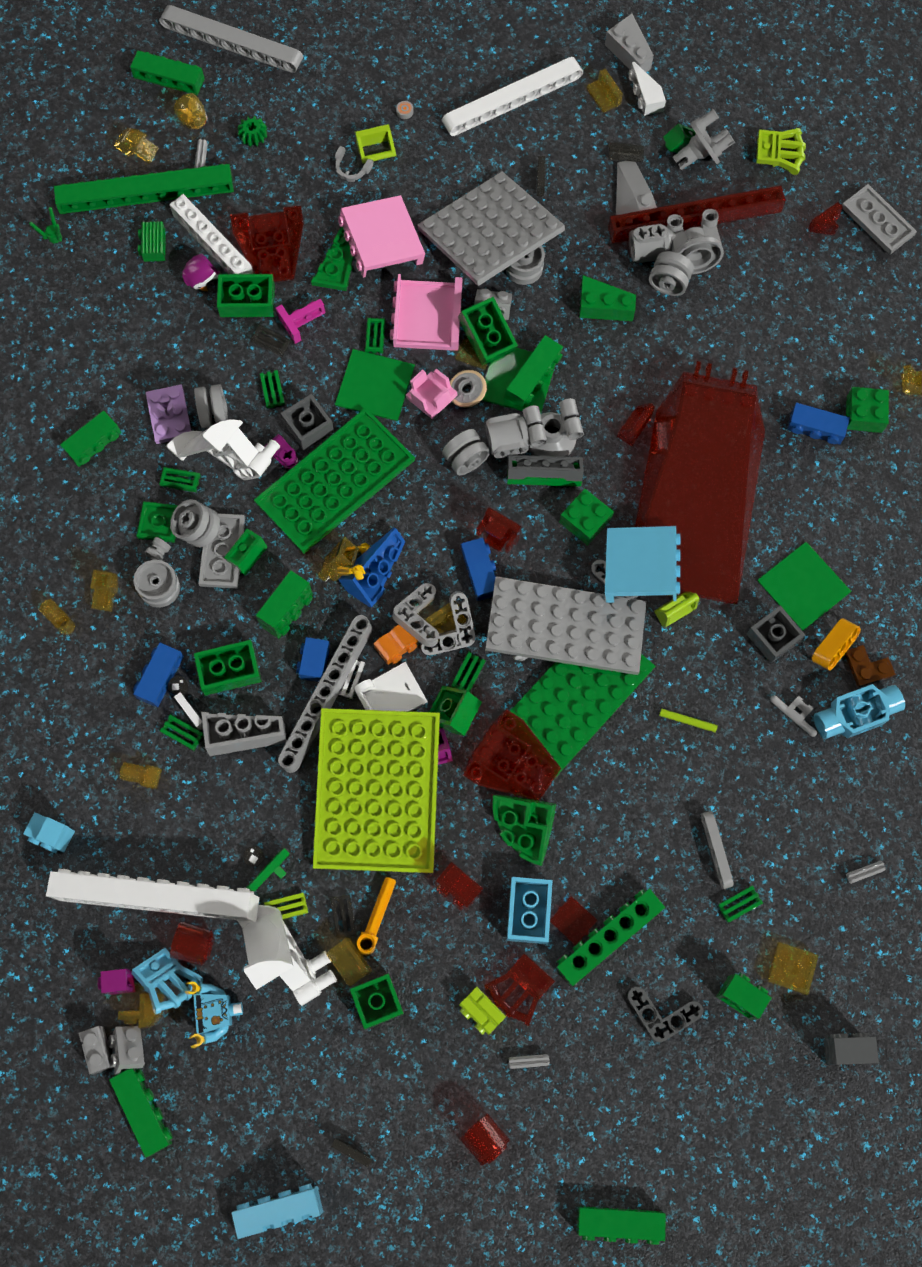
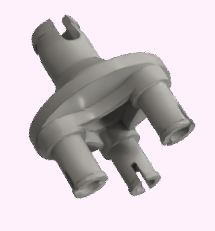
M714 109L690 123L696 135L690 139L686 147L673 156L676 163L686 157L678 164L681 170L697 159H704L709 155L716 164H719L721 161L718 157L723 154L722 152L735 143L726 127L714 137H710L706 132V127L719 118Z

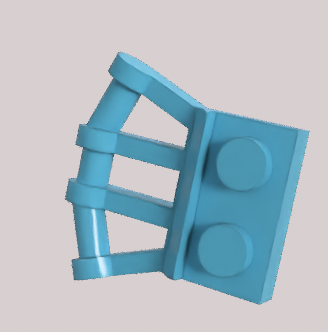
M166 948L132 969L131 973L144 987V991L148 992L155 1015L161 1013L162 1010L176 1009L181 1005V1002L192 998V994L188 995L185 993V991H192V985L186 986L176 973L189 979L191 982L193 981L197 984L203 982V978L200 975L183 967ZM169 979L180 991V994L176 996L164 981ZM156 987L167 997V1001L159 1002L155 991Z

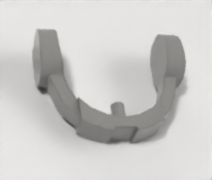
M342 146L338 148L335 155L336 172L341 179L355 182L365 173L369 174L374 163L371 159L366 161L358 174L348 175L349 171L343 173L340 170V162L344 157L345 148Z

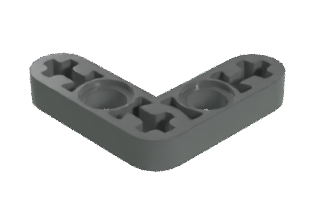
M634 987L627 993L629 1004L650 1038L655 1042L666 1041L700 1019L703 1015L702 1005L699 1002L691 1001L662 1019L642 988ZM633 991L636 993L640 992L642 995L640 996L641 1002L647 1001L648 1005L642 1006L638 1010L636 1006L640 1005L637 1000L633 1001L631 998L634 996ZM690 1005H692V1007H698V1010L696 1011L697 1016L692 1014L685 1018V1016L682 1013H680V1011L682 1010L684 1014L689 1012L691 1010L689 1007ZM646 1008L653 1011V1018L650 1021L645 1020L642 1016V1012ZM673 1016L681 1018L682 1024L679 1028L671 1025V1018ZM666 1021L672 1033L669 1034V1030H666L662 1033L663 1038L655 1037V1028H664L666 1025L663 1022Z

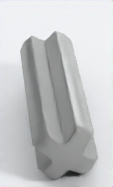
M199 139L197 142L195 168L205 166L208 145L205 139Z
M878 861L847 873L846 878L852 884L881 873L886 869L884 863Z
M547 1054L509 1058V1067L511 1069L548 1066L550 1063Z

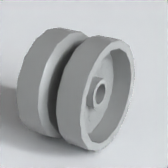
M538 247L507 267L505 271L509 279L522 285L532 284L537 281L543 272L545 258L543 247Z
M670 251L661 252L657 256L654 268H652L649 282L654 289L670 296L682 295L685 293L693 274V263L682 254Z
M221 384L211 385L210 398L205 387L194 389L201 428H208L213 425L212 415H214L216 423L228 420L227 403Z
M474 429L466 430L455 436L442 451V455L448 462L452 463L453 470L459 476L465 475L479 467L490 455V449L484 442H480L481 437Z
M189 499L178 505L173 512L170 528L173 535L195 547L207 546L216 537L220 527V519L217 512L204 506L197 500Z
M162 560L147 561L139 566L134 574L133 582L136 591L143 601L152 607L161 608L168 606L179 595V579L173 568Z

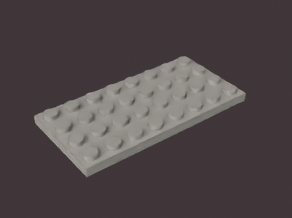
M496 577L485 651L638 675L646 601L614 596V603H607L605 594Z

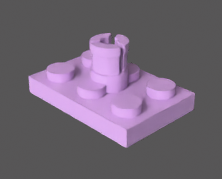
M182 384L146 392L156 444L169 442L174 437L191 431Z

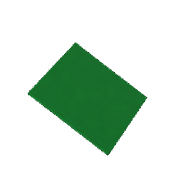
M516 348L513 352L490 362L485 378L487 390L481 401L523 411L529 406H538L541 414L554 369L549 377L545 376L542 381L544 383L540 390L534 391V398L530 404L526 403L523 408H520L506 399L504 395L510 383L533 352Z
M353 349L335 406L358 412L367 408L374 416L398 421L415 364Z
M807 542L757 580L802 631L852 592Z

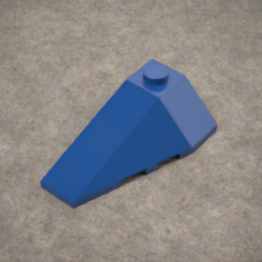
M392 528L354 561L353 567L361 565L364 568L365 574H363V579L356 580L354 574L344 573L338 578L349 594L369 607H373L383 595L385 590L384 584L387 578H390L392 574L390 570L393 563L398 560L405 540L398 530Z

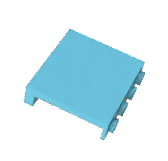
M676 526L607 528L605 576L607 603H614V596L673 595V601H676L677 594H680V582H677V577H680V566H677V561H680V549L677 550V545H681L680 534H677Z

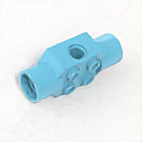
M872 684L837 697L831 703V708L814 714V723L823 739L838 734L850 738L885 724L889 721V715L905 709V701L896 685L879 690Z

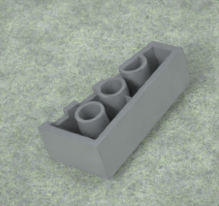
M201 712L205 749L209 756L287 742L282 716H246V714L227 715L226 713L209 714L208 712Z

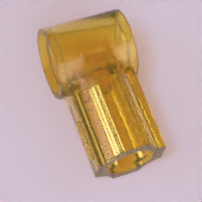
M52 599L45 600L40 604L38 610L61 634L69 635L74 631L75 623ZM64 621H67L66 625L61 626Z
M124 762L120 769L119 778L139 783L147 788L157 789L162 769L150 765H145L144 767Z

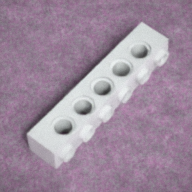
M184 194L170 204L172 214L177 221L228 274H253L251 264Z

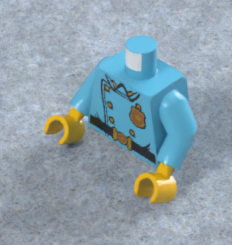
M193 981L185 983L192 985V991H185V993L188 995L193 994L197 1034L190 1036L189 1039L195 1038L197 1044L192 1045L191 1048L217 1041L228 1031V1027L232 1026V1016L243 1015L242 1002L231 1004L230 996L226 995L223 989L212 984H197Z

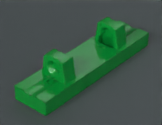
M282 848L248 884L246 889L255 892L273 872L282 879L286 872L280 865L290 853L285 848Z

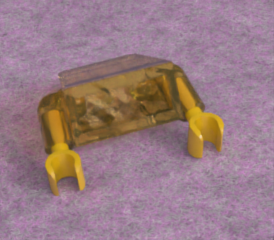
M344 537L324 558L318 576L323 581H327L329 578L337 581L343 575L350 576V574H354L356 580L363 579V574H365L364 568L361 565L354 566L358 552L361 551V554H363L370 548V545L363 543L360 546H356Z

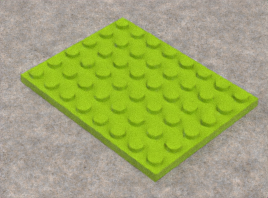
M321 708L313 855L314 869L434 872L440 713Z

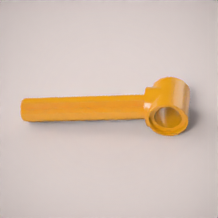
M386 877L384 879L366 930L361 932L357 940V948L362 955H370L375 950L378 941L376 935L396 884V880ZM369 940L372 942V947L364 950L360 946L361 942Z

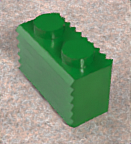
M162 221L142 222L141 229H138L139 240H141V245H138L139 256H142L144 262L166 260V230Z

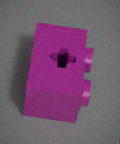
M128 969L102 971L101 977H98V988L101 990V993L108 995L135 992V977L131 974L132 971Z

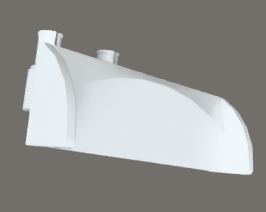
M225 420L210 426L203 432H184L174 437L166 447L181 461H184L189 455L207 451L232 468L239 478L250 480L260 478L271 464V458L280 448V445L276 441L270 440L266 447L259 443H256L254 447L239 429L243 423L241 420Z
M258 905L256 922L237 920L243 930L249 964L244 967V972L256 990L280 976L293 991L299 1004L303 1006L322 993L321 990L337 982L331 970L316 978V971L331 963L329 955L326 951H323V953L311 960L305 959L286 927L279 909L267 905Z

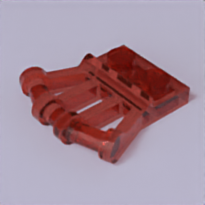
M523 954L507 974L484 986L486 990H489L495 1002L494 1005L504 1010L508 1018L511 1017L525 1022L524 1025L529 1026L537 1002L555 981L526 954ZM509 978L514 980L512 985L501 996L496 985ZM519 985L525 992L513 1006H510L505 1000ZM530 995L533 1000L528 1014L517 1011L516 1009Z

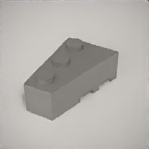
M630 14L607 31L605 46L630 70L632 62H635L647 72L651 69L654 55L633 14Z

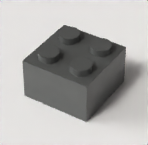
M312 394L281 413L284 425L303 450L334 431L331 419Z
M781 606L752 626L747 632V636L770 663L794 647L805 636Z
M869 1033L850 1034L851 1038H848V1034H830V1039H824L826 1065L879 1063L876 1037H869Z

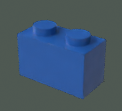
M306 637L305 643H302L300 648L302 660L298 661L297 673H299L300 679L320 682L326 671L330 650L329 641Z

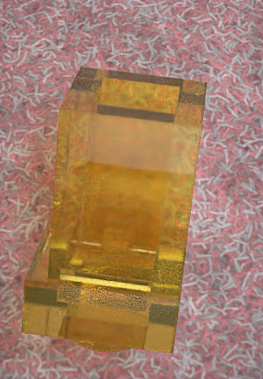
M133 128L123 130L114 145L128 157L135 153L148 164L152 162L159 149L146 139L147 135Z
M911 364L903 366L904 373L901 374L903 392L909 395H922V370L916 372Z
M93 570L90 588L94 589L91 608L112 612L115 593L117 594L118 592L117 574Z
M140 994L139 1011H118V1020H124V1024H137V1020H139L138 1028H149L160 1020L164 1010L155 1015L149 994ZM157 994L159 1002L164 1001V994Z

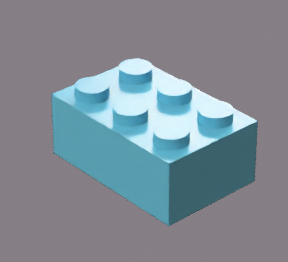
M511 878L507 941L548 944L553 880Z

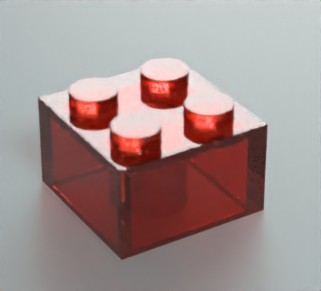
M452 862L436 880V891L444 898L449 896L452 899V904L460 911L463 909L468 911L483 891L480 885Z

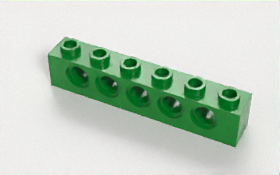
M642 889L634 896L636 900L631 905L628 902L618 909L621 912L618 916L614 917L611 915L603 922L605 927L600 931L598 928L593 930L588 935L590 939L586 943L580 941L572 948L575 951L569 957L565 954L557 961L559 965L556 967V970L570 987H573L666 908L651 889H648L646 892ZM641 905L645 909L643 916L636 914L635 906ZM621 918L628 919L630 923L629 928L624 929L620 926L619 921ZM605 931H611L614 934L612 942L605 940ZM590 944L598 946L599 953L597 955H592L589 952L588 947ZM575 957L583 959L584 964L582 968H576L573 965Z

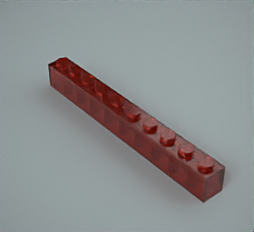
M782 186L610 216L608 231L611 242L615 243L629 240V232L638 227L656 224L667 226V219L673 214L680 215L683 218V230H687L692 227H701L702 214L707 209H713L718 212L717 224L781 213L786 199Z

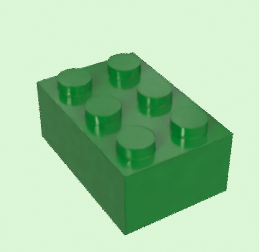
M218 274L217 308L220 317H274L275 283L273 274Z
M494 296L461 311L458 319L482 366L513 352L518 346Z
M290 570L256 614L260 627L278 639L282 635H286L290 629L289 625L293 620L296 621L300 617L302 608L305 605H309L313 599L310 583Z
M251 640L194 653L201 690L205 696L262 682L255 648Z

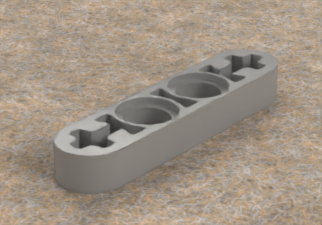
M712 811L701 813L703 827L722 889L733 887V878Z

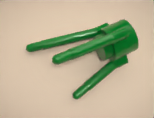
M49 207L52 225H49L45 232L33 222L29 223L32 228L42 235L43 239H48L51 243L62 241L59 224H56L52 207Z

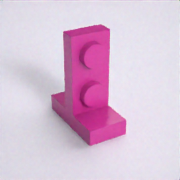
M319 299L310 302L302 309L293 311L291 315H288L282 304L276 307V312L279 320L296 344L301 341L300 332L297 328L325 314V308L322 300Z

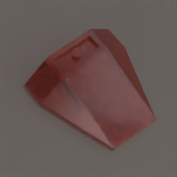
M301 205L285 207L283 212L249 216L248 213L230 215L233 234L246 260L251 264L254 274H273L274 282L293 280L295 278L304 225Z
M506 709L492 723L472 753L463 776L479 786L539 801L561 767L525 721Z

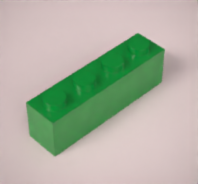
M138 50L130 66L135 79L197 96L205 79L202 68L197 65H189L181 61L167 59L164 56H156L149 52Z
M545 335L506 389L504 397L520 408H523L526 403L529 405L534 398V391H539L544 383L542 381L543 378L550 376L554 369L552 367L553 364H558L563 357V354H561L563 346Z
M137 1068L127 1069L109 1079L142 1152L145 1158L171 1145L170 1139L173 1136L170 1129L164 1127L161 1121L163 1119L159 1107L155 1108L153 1104L154 1095L150 1088L146 1089L143 1082L145 1076L142 1070H137Z
M578 1206L577 1234L582 1236V1240L594 1241L595 1237H604L603 1241L616 1242V1238H623L626 1243H638L639 1239L646 1240V1244L659 1245V1241H665L666 1213L663 1211Z

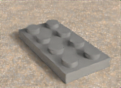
M869 184L846 200L841 206L889 255L915 236L917 232Z
M218 514L220 519L218 533L212 542L207 546H203L199 586L238 589L239 569L227 562L224 557L244 533L245 516Z

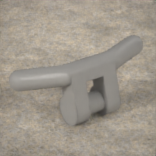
M771 696L770 701L812 737L817 735V731L804 721L805 717L814 709L811 705H806L802 701L803 699L798 696L788 707L777 696ZM798 707L803 712L799 714L794 709Z

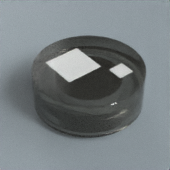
M175 676L168 683V689L173 695H177L180 692L184 695L189 688L188 682L182 676Z
M252 846L246 849L243 858L248 866L258 867L264 861V853L259 847Z

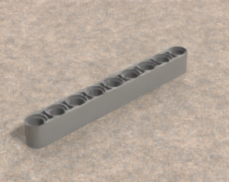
M172 5L166 6L159 19L160 24L169 30L291 73L297 71L303 59V54L297 49Z
M359 615L353 619L280 753L278 763L286 772L293 773L298 770L320 730L321 710L319 713L314 714V709L317 707L331 709L354 663L372 633V626L366 616ZM361 624H366L365 628L358 629ZM357 640L356 645L349 646L351 641ZM343 657H349L346 662H340ZM339 673L337 679H331L334 674ZM330 690V694L328 696H322L324 691ZM307 724H312L310 730L304 731V727ZM298 741H302L301 747L295 748V744ZM289 758H293L292 764L286 766V761Z

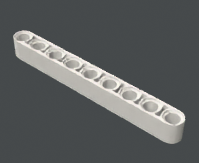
M569 57L447 113L442 118V122L451 136L458 135L579 79L583 74V70L574 57Z

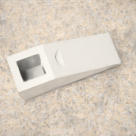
M632 62L631 70H629V79L633 81V91L638 96L639 109H642L644 116L664 112L666 100L661 86L639 65Z

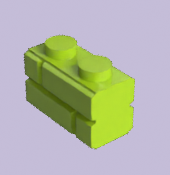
M478 987L459 1004L462 1008L460 1012L467 1020L471 1017L476 1022L474 1027L482 1035L485 1032L489 1035L506 1018Z

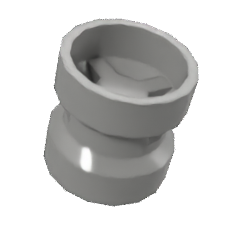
M155 537L152 541V546L148 547L144 553L152 560H163V555L171 547L162 539Z

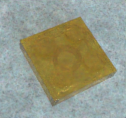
M778 942L767 982L808 995L819 955Z

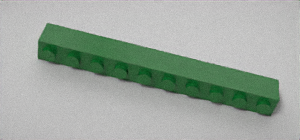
M230 164L202 166L192 169L185 168L176 171L132 175L121 178L115 177L106 180L98 179L90 182L54 186L55 204L60 214L175 200L183 194L187 198L234 192Z

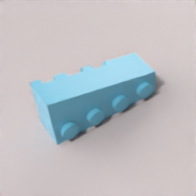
M310 1183L300 1186L298 1192L291 1193V1190H286L278 1193V1198L270 1199V1196L257 1199L258 1204L250 1206L249 1202L237 1205V1210L232 1212L237 1239L267 1231L269 1228L276 1229L287 1225L289 1222L297 1223L309 1218V1216H312V1218L320 1216L323 1213L318 1187H312Z

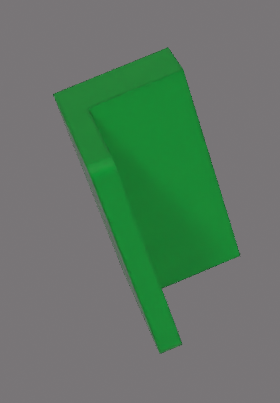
M246 529L224 558L246 576L267 549V545L261 536Z

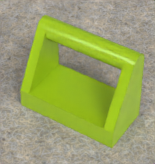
M389 124L355 132L362 164L366 163L368 159L377 161L396 156ZM388 141L389 151L364 155L363 147Z
M684 592L676 597V601L672 599L654 610L662 627L666 628L697 609L699 596L696 593Z

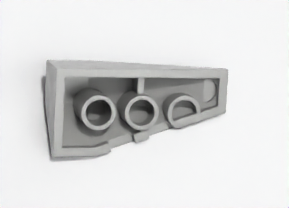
M635 160L618 162L616 215L620 226L624 227L653 220L657 206L652 192Z

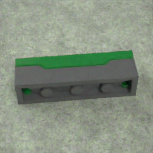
M508 455L507 484L581 486L584 472L583 457Z

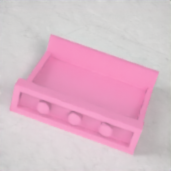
M401 195L341 208L338 222L340 227L344 229L345 240L349 241L351 255L355 256L357 270L361 271L363 278L366 277L367 271L412 260H414L416 265L423 264L425 252Z
M398 274V281H394V292H397L396 297H393L395 313H392L391 324H394V329L390 330V340H393L394 347L458 351L460 331L458 316L461 313L462 278L455 277V283L401 280V274Z

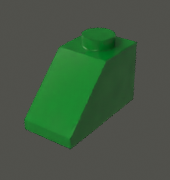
M678 123L663 136L666 142L665 146L670 152L678 153L689 144L690 139L696 133L692 128Z

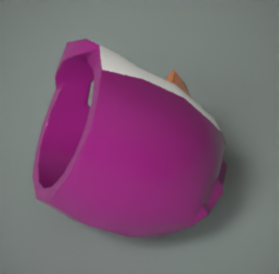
M199 254L187 262L183 269L182 277L187 286L208 291L206 283L212 279H218V274L221 273L215 269L203 254Z

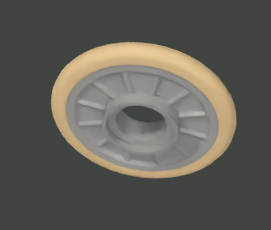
M464 370L457 373L450 380V386L458 394L452 402L459 407H472L478 404L485 396L487 390L486 381L477 371ZM471 385L472 388L469 392H463L464 386Z

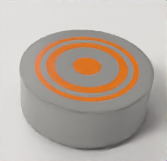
M408 101L399 102L396 106L398 117L401 119L412 117L413 105Z

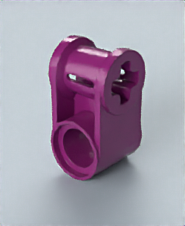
M277 434L272 440L276 441L280 448L272 457L284 468L290 470L298 464L296 452L281 435Z

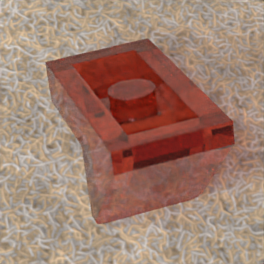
M837 202L812 219L808 231L835 235L839 227L835 221L841 216L840 212L843 206Z

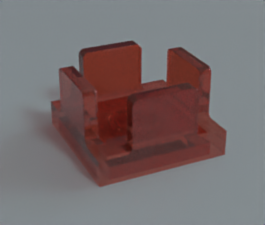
M488 507L484 518L476 529V535L480 536L486 528L485 531L489 535L485 539V543H488L490 547L498 552L506 544L505 552L509 553L520 539L521 526Z

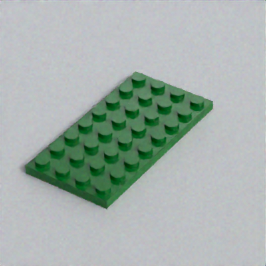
M364 408L255 498L254 502L289 540L305 554L413 463L415 457L367 408Z
M642 654L638 675L555 662L499 722L496 729L552 779H555L656 666Z

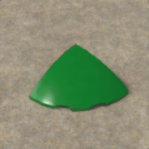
M493 795L494 820L498 822L501 830L500 835L505 843L517 851L521 858L542 866L552 830L556 804L532 799Z

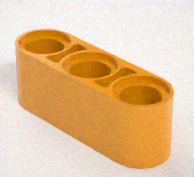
M844 618L840 619L815 650L812 661L827 670H832L857 639L861 630L860 626Z

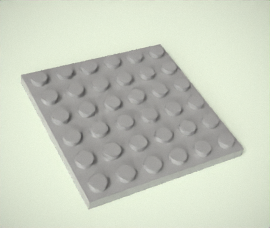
M504 172L495 175L417 225L419 231L478 286L565 231V226Z

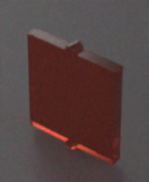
M572 896L562 907H558L557 913L550 919V923L574 945L584 935H588L590 928L597 922V919Z

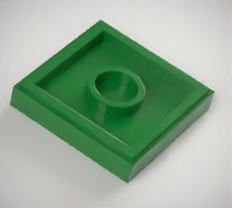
M143 501L137 538L154 540L155 537H158L165 542L175 543L176 536L173 535L170 524L173 512L178 505Z

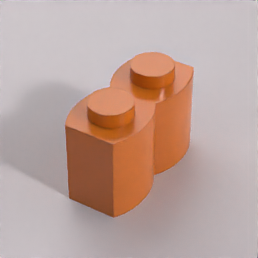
M397 625L389 633L379 638L374 643V648L387 665L391 663L396 664L402 659L404 653H411L417 648L418 640L400 625Z

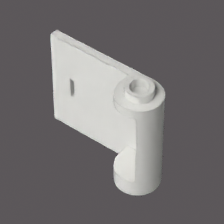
M406 662L374 680H365L354 687L365 710L411 712L428 702Z

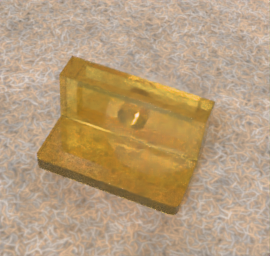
M606 68L599 71L598 80L587 85V90L602 112L605 113L621 105L623 93Z
M450 603L425 619L439 634L456 630ZM460 614L457 618V621L461 624L467 621L463 614Z
M345 938L326 953L348 986L354 985L373 971L350 938Z

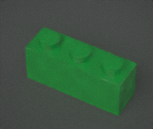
M103 410L60 444L67 456L79 467L86 464L94 454L101 452L108 443L115 441L121 434L118 425Z

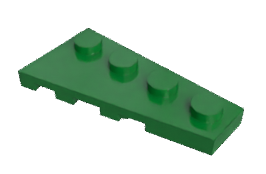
M343 227L339 229L333 240L332 247L327 251L326 258L320 264L316 276L313 277L311 281L313 286L347 291L355 256L351 255L349 241L345 240Z

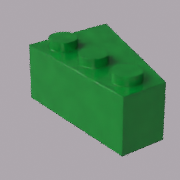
M583 275L579 318L633 321L636 307L635 294Z

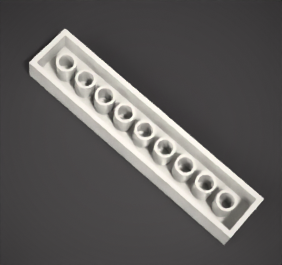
M58 869V872L50 871L46 892L47 897L64 902L256 922L259 897L254 895L253 891L246 888H237V891H234L227 886H217V889H214V887L197 883V887L188 882L177 881V885H175V883L162 879H157V883H155V881L143 877H137L136 881V879L124 875H117L116 878L105 873L94 875L86 871L75 873L67 869Z

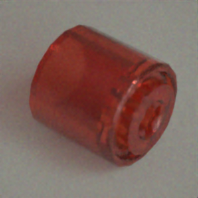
M181 921L173 938L170 958L203 966L205 961L209 959L214 943L213 930Z
M488 1113L481 1117L459 1138L482 1166L494 1161L507 1148V1144L510 1141Z

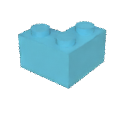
M34 812L23 834L29 837L27 841L37 846L40 844L41 847L56 854L57 851L65 852L75 831L60 822Z

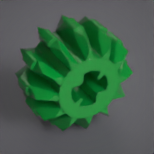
M247 116V120H241V124L238 125V136L244 145L248 143L250 147L253 144L258 147L259 142L264 144V139L267 138V126L263 123L262 119L257 120L255 116L253 119H250Z

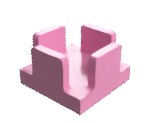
M435 369L434 373L431 371L428 375H426L424 370H421L410 381L412 389L406 394V398L431 419L458 396L457 391L450 386L449 378L438 369Z

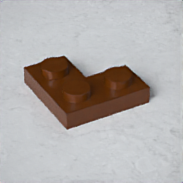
M864 645L848 649L845 653L858 688L896 675L889 657L870 662Z

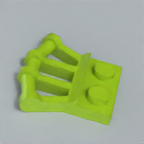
M796 128L783 132L759 130L756 163L772 165V167L780 166L789 170L791 174L797 175L800 171V165L805 160L804 150L806 149V144L801 137V129ZM791 137L795 139V141L782 140ZM781 148L795 149L797 152L781 150ZM785 159H795V162L793 164Z

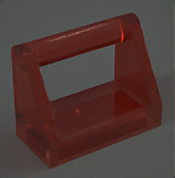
M651 403L637 406L617 434V437L633 446L651 420L655 406Z

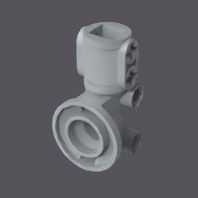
M713 209L705 210L702 214L701 227H692L686 231L683 230V218L677 214L668 217L667 226L656 224L638 227L630 231L629 248L633 262L656 261L657 256L661 252L670 251L687 257L693 263V274L710 270L721 261L724 255L717 229L718 212Z
M565 399L559 403L561 414L553 412L540 414L538 406H529L523 410L524 418L520 417V414L514 413L488 419L485 426L491 454L495 458L508 457V455L522 454L529 450L534 456L567 457L573 451L576 439L584 435L575 399ZM555 427L558 428L559 431L557 433L551 434L548 433L545 430V428Z

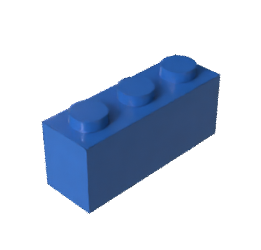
M796 403L792 409L787 430L795 434L808 435L813 439L826 440L830 444H841L845 438L850 418Z
M483 538L461 543V551L477 601L493 597L496 578L494 571H496L494 560L490 561L488 555L491 554L489 544L484 543Z
M159 643L158 647L153 649L151 653L152 658L149 664L144 666L143 676L140 681L136 682L133 689V695L137 699L157 708L184 657L181 651Z

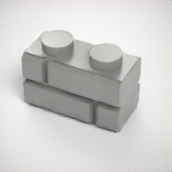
M97 1026L80 1032L79 1037L81 1042H83L82 1048L89 1074H97L114 1068L110 1065L111 1052L104 1027Z

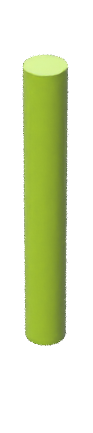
M662 708L660 710L659 716L716 733L718 725Z

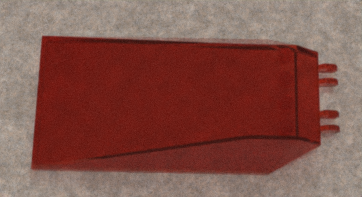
M696 361L694 373L683 372L656 411L635 527L676 526L677 534H680L681 545H677V550L680 549V561H677V566H680V577H677V582H680V594L692 592L696 593L700 598L736 605L739 597L765 428L757 385L746 383L748 378L747 370H744L742 373V381L736 382V368L732 369L730 380L710 377L712 368L710 363L706 365L705 376L699 375L701 362Z

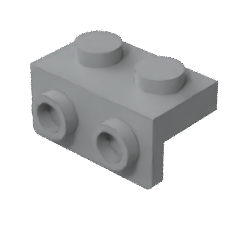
M477 289L474 305L494 296L505 320H509L512 294L505 291L495 292L488 289Z
M140 1026L115 1027L108 1040L109 1048H112L110 1065L114 1067V1074H120L121 1069L143 1068L145 1062Z

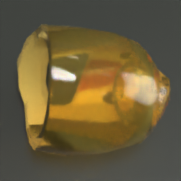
M186 94L176 101L173 108L174 113L184 126L189 129H199L206 124L207 115L204 106L195 94Z

